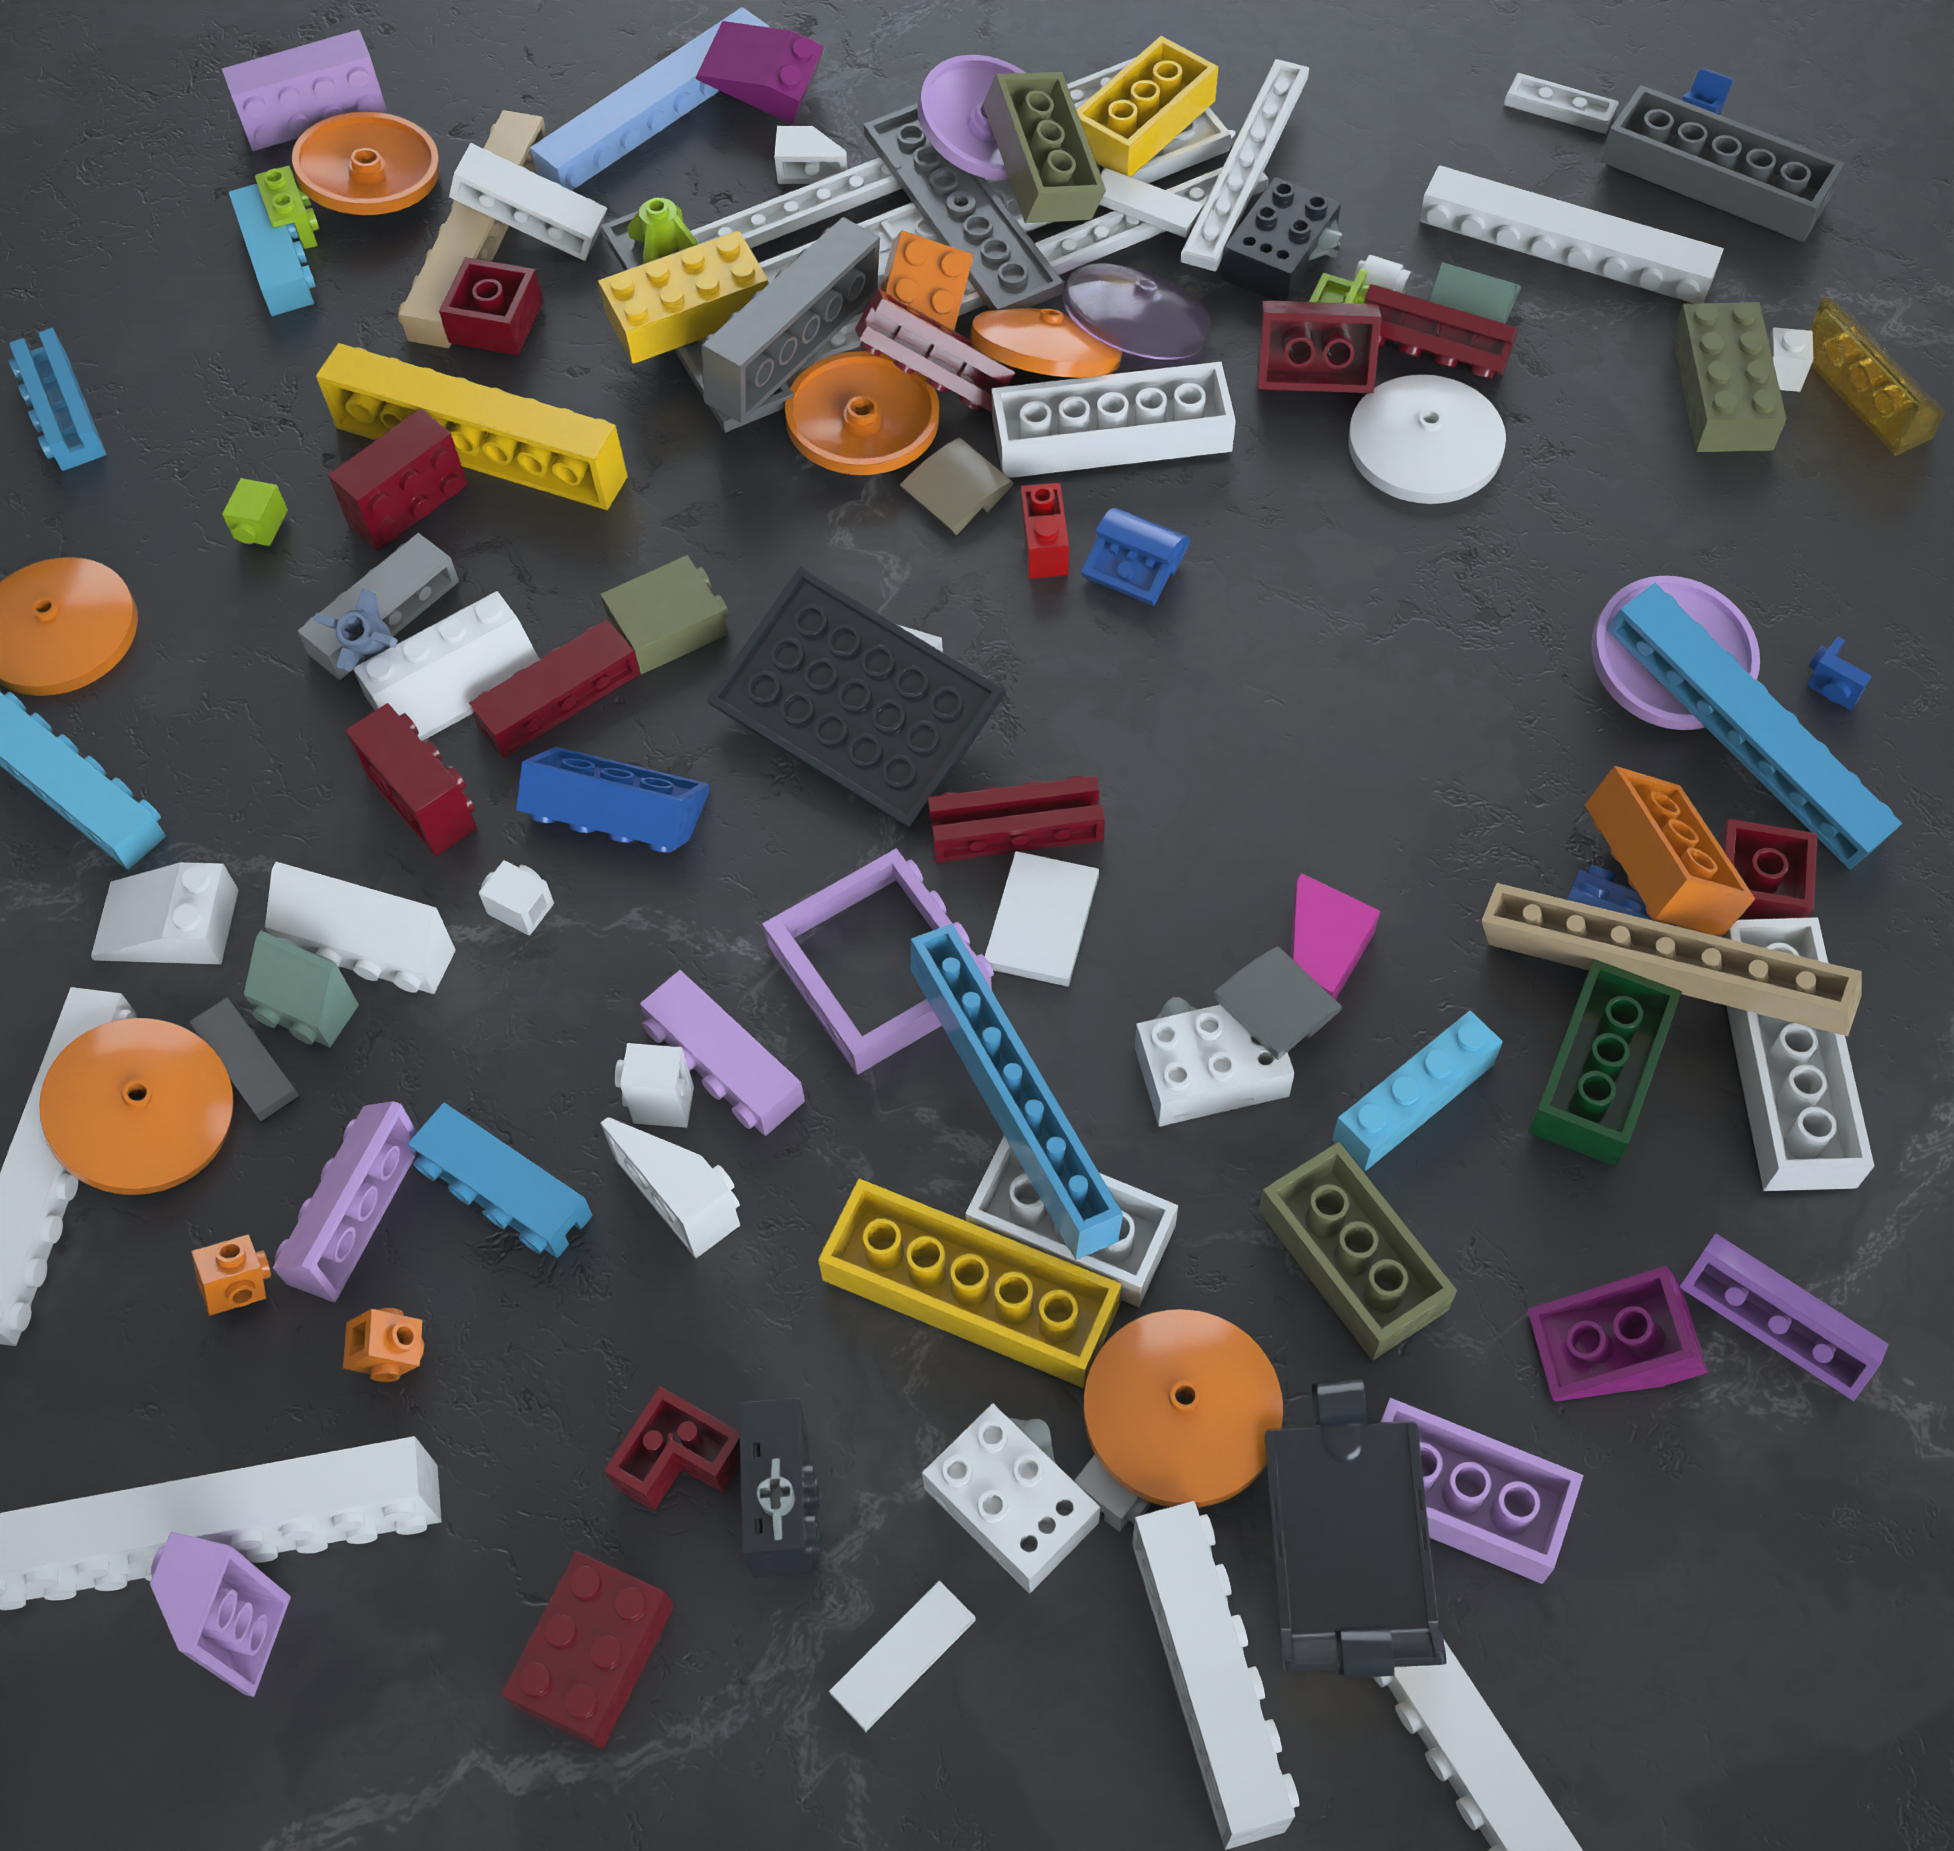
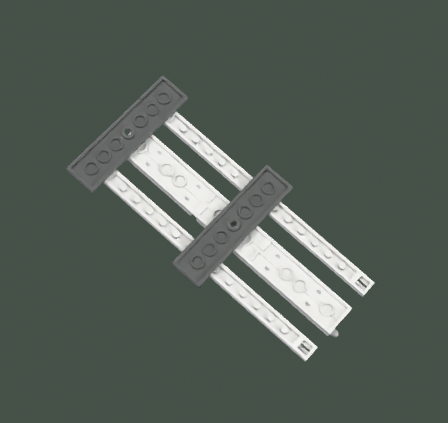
M1135 58L1067 84L1076 110ZM918 103L863 124L864 136L880 156L879 158L690 232L696 238L699 245L739 230L749 248H753L903 188L912 203L857 224L880 236L878 289H880L892 242L903 230L974 254L958 314L960 316L984 305H987L990 310L1030 308L1064 294V282L1059 277L1060 274L1163 233L1166 230L1113 211L1034 243L1026 233L1052 222L1025 223L1010 180L982 178L970 174L946 160L925 136L919 122ZM1208 107L1136 172L1132 178L1148 184L1230 151V147L1235 143L1236 133L1233 130H1228ZM1097 164L1099 173L1101 174L1105 168ZM1222 168L1166 191L1200 203L1204 207ZM1262 173L1252 196L1267 189L1268 177L1264 173ZM638 211L601 225L603 237L624 271L644 264V242L630 239L627 226ZM816 241L760 262L759 265L768 278L769 284L775 279L780 270L786 269L798 258L802 250L808 249ZM863 313L854 316L743 423H739L709 406L724 432L726 433L784 409L786 399L794 397L789 385L793 384L796 378L812 364L836 354L864 351V348L860 346L861 340H859L855 331V327ZM706 338L673 349L703 398V358L701 348Z

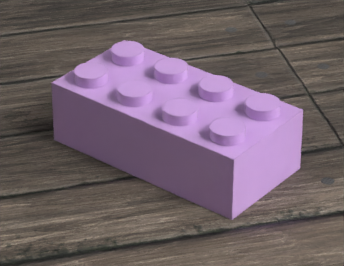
M359 29L222 68L252 151L297 139L314 124L332 116L352 112H387L369 52Z
M1390 1398L1380 1422L1412 1420L1418 1426L1429 1537L1543 1584L1555 1568L1584 1475Z

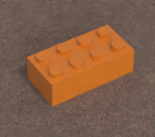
M1614 766L1585 803L1587 810L1594 819V827L1605 837L1611 847V855L1620 862L1629 877V884L1639 893L1647 906V914L1656 922L1670 923L1689 930L1723 938L1755 900V897L1680 785Z

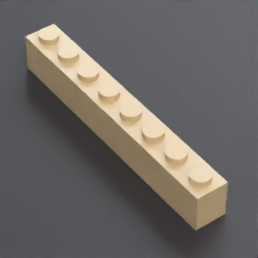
M503 110L496 124L492 125L489 138L482 149L488 150L505 160L535 173L536 170L530 147L547 137L543 117ZM456 200L453 201L452 210L446 223L441 225L438 238L433 248L428 250L425 264L420 274L415 276L412 289L406 301L402 302L399 307L398 319L403 326L407 341L443 348L450 347L451 343L448 342L439 313L441 305L464 258L492 262L509 225Z
M1496 883L1482 918L1486 938L1491 946L1585 970L1590 969L1595 959L1680 990L1683 995L1844 1036L1849 1035L1862 996V971L1499 883Z

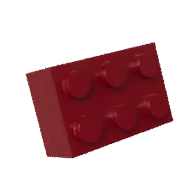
M1262 301L1257 362L1258 389L1374 393L1381 314L1378 304Z
M422 408L328 474L348 526L377 551L395 540L401 533L420 519L428 516L431 511L450 497L458 494L461 489L468 485L451 433Z
M386 703L345 730L366 777L434 857L477 829L471 815L475 811V807L463 791L466 788L464 780L454 767L451 766L446 769L440 763L443 759L429 739L422 742L418 738L419 731L406 713L399 716L390 704Z
M575 1551L501 1696L512 1707L603 1750L674 1607L672 1601L665 1591Z

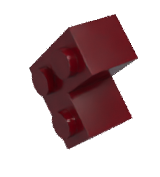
M660 1386L604 1471L614 1488L653 1511L656 1510L681 1469L723 1493L740 1466V1432Z

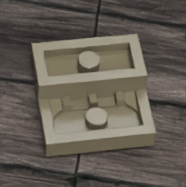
M960 437L927 458L900 484L906 493L956 536L981 508L988 513L1014 485L1007 476Z

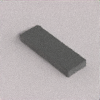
M228 997L189 1021L199 1037L220 1057L230 1080L260 1121L299 1096Z

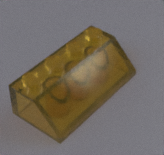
M1828 296L1821 299L1809 331H1813V362L1811 364L1813 369L1895 456L1933 439L1946 412L1848 310Z

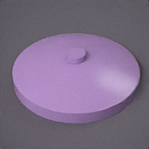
M962 55L941 62L926 77L918 98V118L925 136L946 160L958 168L986 179L1009 180L983 103L995 74L1026 72L1003 60L983 55Z
M1655 576L1644 578L1625 586L1609 600L1599 615L1592 634L1593 663L1602 684L1623 708L1646 722L1677 730L1705 728L1607 629L1622 607L1653 583H1656L1666 593L1672 595L1677 604L1694 621L1700 623L1707 633L1725 651L1731 653L1737 662L1757 681L1760 669V652L1750 623L1738 607L1727 597L1710 586L1692 579L1677 576Z

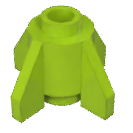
M653 198L646 201L627 226L630 239L644 242V264L659 259V255H670L678 247L679 251L698 245L696 238L683 223L681 209L669 199Z

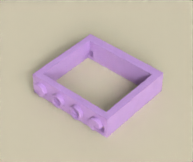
M897 848L762 923L767 946L857 1075L942 1025L926 999L862 1036L794 938L894 881L898 882L932 930L952 924L945 914L946 907L936 891L929 892L922 883L923 877L917 865L911 859L906 861ZM955 922L953 924L954 928L992 990L991 976L994 975L991 965L982 954L975 955L969 946L970 940L966 931L959 922Z

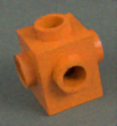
M249 1234L191 1251L197 1284L209 1316L266 1299L263 1279L271 1277L270 1267L264 1250L255 1252Z
M382 1308L378 1310L370 1309L346 1322L343 1369L370 1374V1378L378 1382L399 1380L401 1375L420 1366V1360L424 1352V1341L421 1338L422 1320L404 1316V1312L399 1309Z

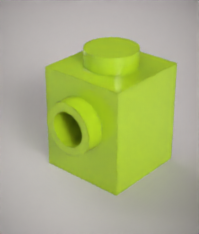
M241 478L222 515L234 539L245 544L256 543L270 546L288 509L277 485Z

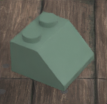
M1442 262L1429 301L1506 324L1519 295L1521 285Z
M264 931L259 932L255 939L244 991L246 999L254 1009L252 1015L269 1027L275 1028L279 1024L288 1028L294 1037L306 1044L311 1045L316 1041L330 1048L359 1006L336 963Z

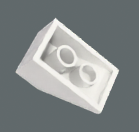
M180 862L111 881L91 957L94 961L222 964L239 889L224 864Z
M608 1117L601 1122L617 1163L695 1259L740 1226L736 1208L740 1204L731 1191L734 1188V1184L721 1166L717 1165L712 1169L701 1155Z

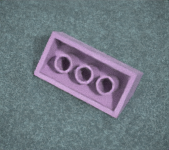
M391 1101L363 1106L357 1119H353L347 1125L343 1136V1144L335 1158H331L325 1164L321 1174V1183L313 1197L307 1199L302 1205L298 1215V1223L290 1238L285 1239L276 1252L273 1269L285 1284L334 1303L337 1301L415 1158L408 1143L416 1135L417 1131L401 1104Z
M171 1531L166 1545L159 1548L153 1559L150 1586L178 1650L244 1695L254 1697L291 1596L232 1546Z

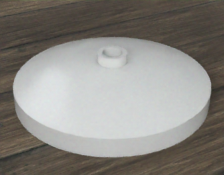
M1435 375L1403 376L1375 387L1374 393H1367L1355 408L1348 435V445L1352 460L1360 473L1372 485L1396 498L1425 504L1460 500L1483 488L1496 474L1506 443V433L1502 419L1486 397L1462 382Z

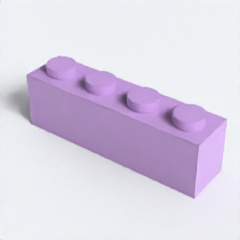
M681 970L640 1003L645 1018L642 1026L648 1035L659 1044L664 1040L671 1047H682L689 1072L694 1068L703 1077L701 1081L704 1087L714 1098L720 1100L724 1097L733 1105V1114L746 1128L751 1129L755 1126L766 1137L805 1102L801 1081Z

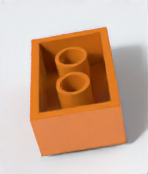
M901 230L892 242L880 290L954 331L974 254Z

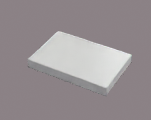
M1016 851L985 954V958L991 965L992 970L1069 987L1099 878V869Z

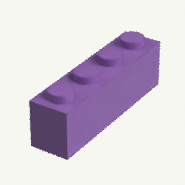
M1716 1233L1680 1285L1681 1289L1853 1401H1855L1881 1365L1889 1345Z

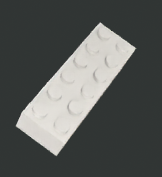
M1222 362L992 388V420L1001 471L1008 478L1232 452L1236 420Z
M1818 918L1737 920L1723 936L1726 939L1828 963ZM1726 1006L1763 1191L1858 1188L1874 1167V1162L1845 1036Z
M1195 1501L1135 1517L1132 1546L1224 1850L1285 1833L1295 1817L1294 1808L1299 1807L1300 1804L1291 1774L1282 1775L1277 1761L1276 1753L1282 1752V1746L1273 1719L1265 1721L1261 1711L1260 1699L1265 1698V1693L1256 1666L1248 1668L1243 1647L1248 1646V1640L1242 1619L1239 1614L1231 1616L1228 1607L1227 1596L1231 1595L1232 1591L1226 1569L1223 1564L1215 1566L1212 1557L1211 1546L1215 1545L1216 1542L1210 1519L1207 1514L1199 1516Z

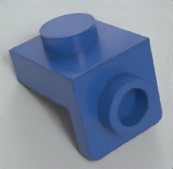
M1701 68L1697 73L1691 90L1683 95L1681 100L1720 115L1732 87L1733 79Z
M1838 636L1829 649L1822 645L1814 655L1808 666L1814 672L1807 686L1826 696L1830 701L1852 710L1861 698L1872 676L1838 657L1846 641Z

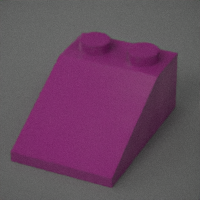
M722 21L696 75V80L793 125L818 70L824 45L792 30Z
M1667 1266L1527 1309L1550 1393L1555 1402L1662 1387L1709 1373L1683 1291L1680 1288L1681 1284Z

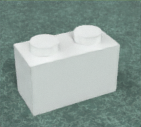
M627 1043L624 1060H618L616 1064L615 1085L616 1087H621L622 1104L624 1107H628L633 1123L687 1128L694 1085L682 1047Z

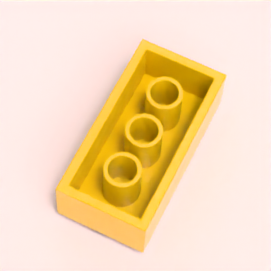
M1160 36L1077 109L1095 162L1104 168L1132 177L1216 101L1218 66Z
M738 230L598 280L605 314L632 364L706 338L710 334H715L727 323L733 313L739 312L751 301L757 291H762L769 284V280Z

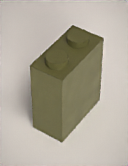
M688 555L601 593L606 617L634 649L641 675L728 635L725 618L729 617L728 608L719 594L714 596L710 591L712 587L705 570L702 567L696 569Z

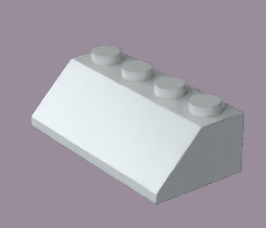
M496 591L398 643L395 648H389L355 666L353 670L365 697L373 709L376 711L386 703H389L399 716L406 713L419 731L418 738L423 741L471 715L472 711L469 702L476 699L482 692L496 687L511 678L517 671L529 667L540 659L518 618L499 592Z
M276 862L272 868L265 928L270 935L336 963L338 967L354 970L356 974L367 980L377 981L378 978L394 982L396 986L408 992L416 993L418 990L432 994L435 993L456 951L436 907Z

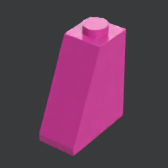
M1301 873L1297 879L1293 899L1290 958L1336 1000L1375 933L1380 911Z

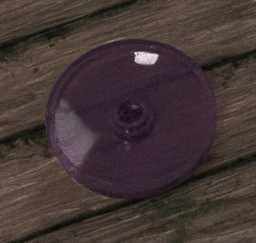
M1109 263L1087 265L1075 270L1070 275L1064 291L1063 303L1065 309L1076 324L1101 342L1133 355L1160 360H1177L1191 357L1204 348L1211 331V319L1207 310L1191 293L1160 275L1136 267Z

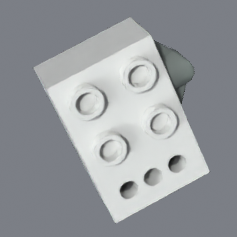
M1173 997L1167 1001L1161 1013L1154 1020L1136 1024L1135 1050L1159 1127L1290 1096L1294 1070L1288 1053L1279 1060L1274 1058L1221 1005L1197 1009L1191 1007L1182 998Z
M993 1403L922 1472L925 1490L1029 1594L1099 1523L1100 1506L1055 1464L1050 1429L1046 1422L1041 1419H1030L1027 1421L1008 1418Z

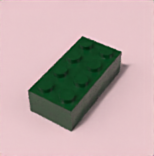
M1594 959L1580 990L1528 1133L1617 1167L1632 1137L1682 991Z

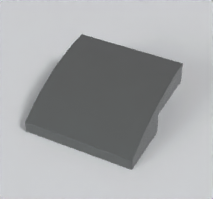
M1279 946L1252 961L1214 991V999L1277 1060L1305 1036L1308 1038L1313 1036L1342 1010V1006Z

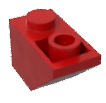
M1060 483L1021 486L1024 542L1029 579L1068 575L1069 543Z

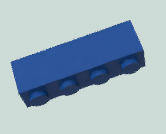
M555 746L522 761L516 810L529 813L530 818L534 821L552 823L557 820L569 823V828L574 831L590 833L597 830L609 833V838L618 842L638 840L649 843L648 847L652 850L672 852L690 840L710 792L711 784Z

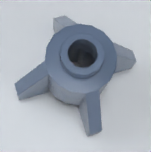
M364 588L361 589L355 607L359 610H351L345 613L339 620L319 613H315L313 621L336 630L338 641L343 646L336 667L348 672L367 658H372L382 653L388 647L395 648L398 641L390 636L387 625L380 619L376 594Z

